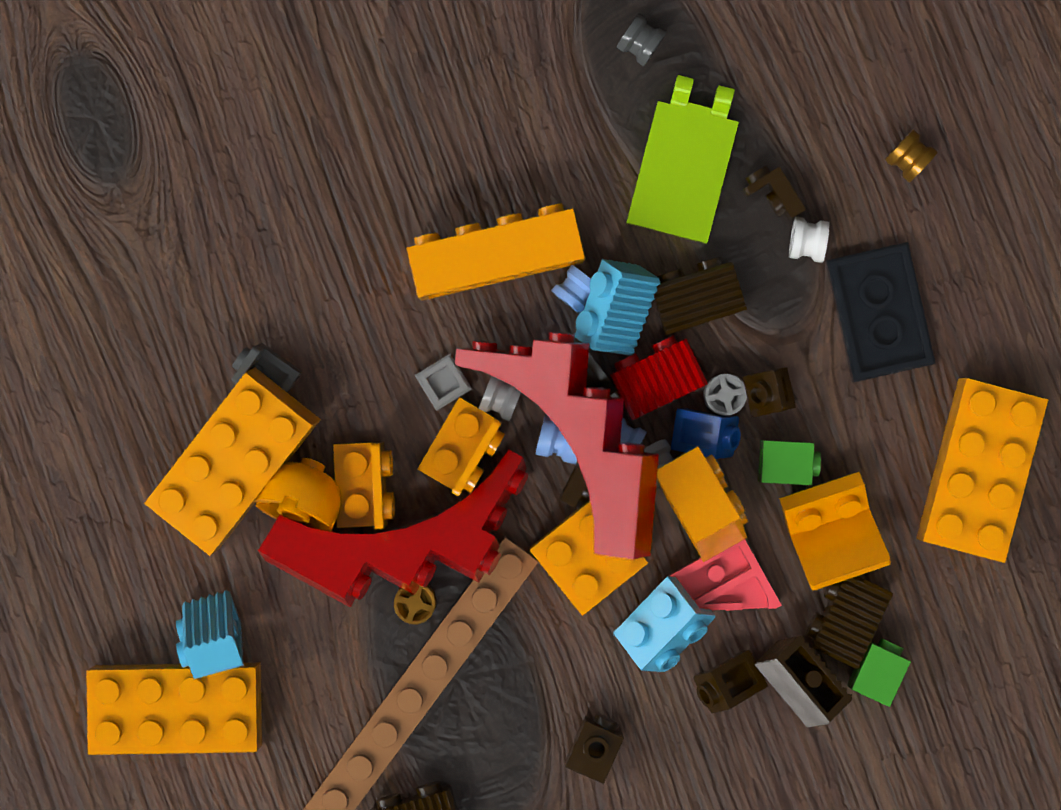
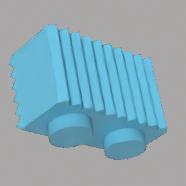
M602 259L598 272L590 280V294L585 308L576 319L575 338L582 343H589V348L592 350L633 355L635 353L634 347L638 346L637 340L640 339L639 332L643 331L642 325L646 323L645 317L649 315L648 309L652 307L651 301L655 300L654 293L658 292L657 286L660 284V279L637 264L633 265L631 263L627 264Z
M225 590L223 594L217 592L215 596L209 594L207 598L200 597L199 601L195 599L191 603L185 601L182 605V619L176 620V629L180 642L176 643V649L181 666L183 668L189 666L194 679L244 666L241 621L231 592Z

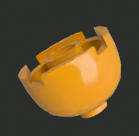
M302 458L300 463H284L262 489L254 502H257L256 507L260 511L276 520L279 515H282L293 521L305 523V526L332 532L341 504L340 490L332 477L324 473L325 466L322 463L313 459Z

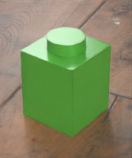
M760 440L758 482L812 485L813 476L819 477L821 453L814 451V443Z
M881 638L878 645L873 642L870 643L859 668H854L847 686L857 693L890 707L911 661L901 656L904 648Z

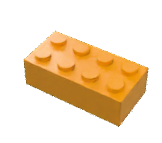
M563 203L539 208L538 217L523 220L521 213L497 218L498 226L481 230L480 223H474L455 228L457 236L441 239L439 233H431L414 238L415 246L406 248L418 298L423 301L583 263L585 257L573 208L564 210Z
M255 367L245 372L144 504L211 556L221 548L256 503L254 501L279 468L290 460L321 419Z
M958 378L916 539L991 560L1006 562L1048 399L969 378Z
M243 663L244 666L198 679L193 678L189 666L183 668L181 664L94 665L86 670L88 755L257 752L262 746L261 663Z

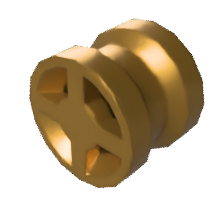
M913 129L885 158V161L890 166L897 165L903 171V178L909 183L930 163L938 152L933 147H926L920 141V135Z
M429 585L425 588L419 586L416 594L413 595L403 588H399L394 598L395 612L402 621L408 624L417 625L424 623L432 616L436 608V596L433 589Z

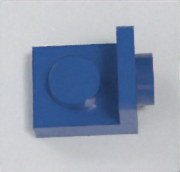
M677 408L671 450L687 453L699 447L704 457L711 454L715 459L733 457L741 437L738 427L739 417L733 415L721 416L688 408Z

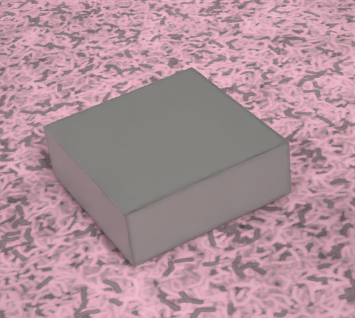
M448 354L415 375L436 411L472 390L460 368L455 366V360L451 354Z

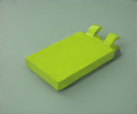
M678 75L670 104L657 102L626 223L707 244L739 124L738 121L727 119L735 89L718 85L712 108L688 102L694 79Z

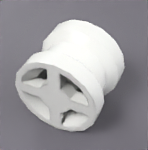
M795 217L790 238L789 258L798 259L801 256H808L814 262L823 263L828 243L829 222L820 220L813 224L807 223L802 217Z

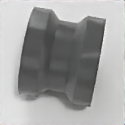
M639 13L616 48L623 53L630 52L635 55L637 63L644 67L658 48L667 31L661 27L653 28L647 24V18Z

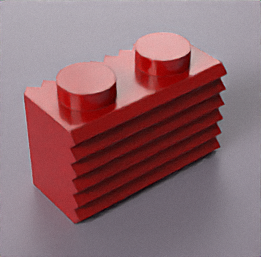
M673 335L652 345L655 354L639 360L636 353L614 364L617 372L609 376L621 395L620 398H624V407L631 420L637 419L708 384L687 339L677 342Z

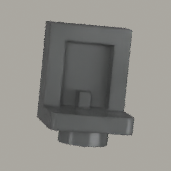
M261 343L252 349L245 347L232 365V368L237 371L231 381L237 384L245 372L256 367L284 391L289 393L302 374V371Z

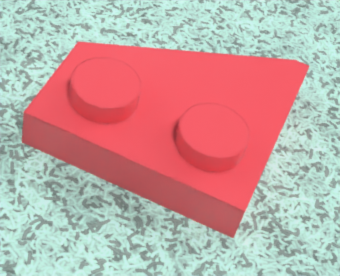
M745 539L705 562L700 557L669 574L670 577L678 579L698 607L702 609L732 611L758 608L777 609L782 606Z

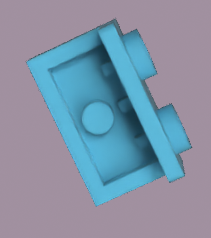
M667 576L613 634L641 671L665 672L679 662L680 654L689 644L697 642L707 633V626L716 616L710 609L699 608L676 577Z

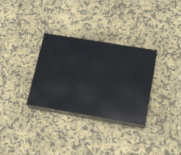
M908 242L825 261L853 383L936 364Z

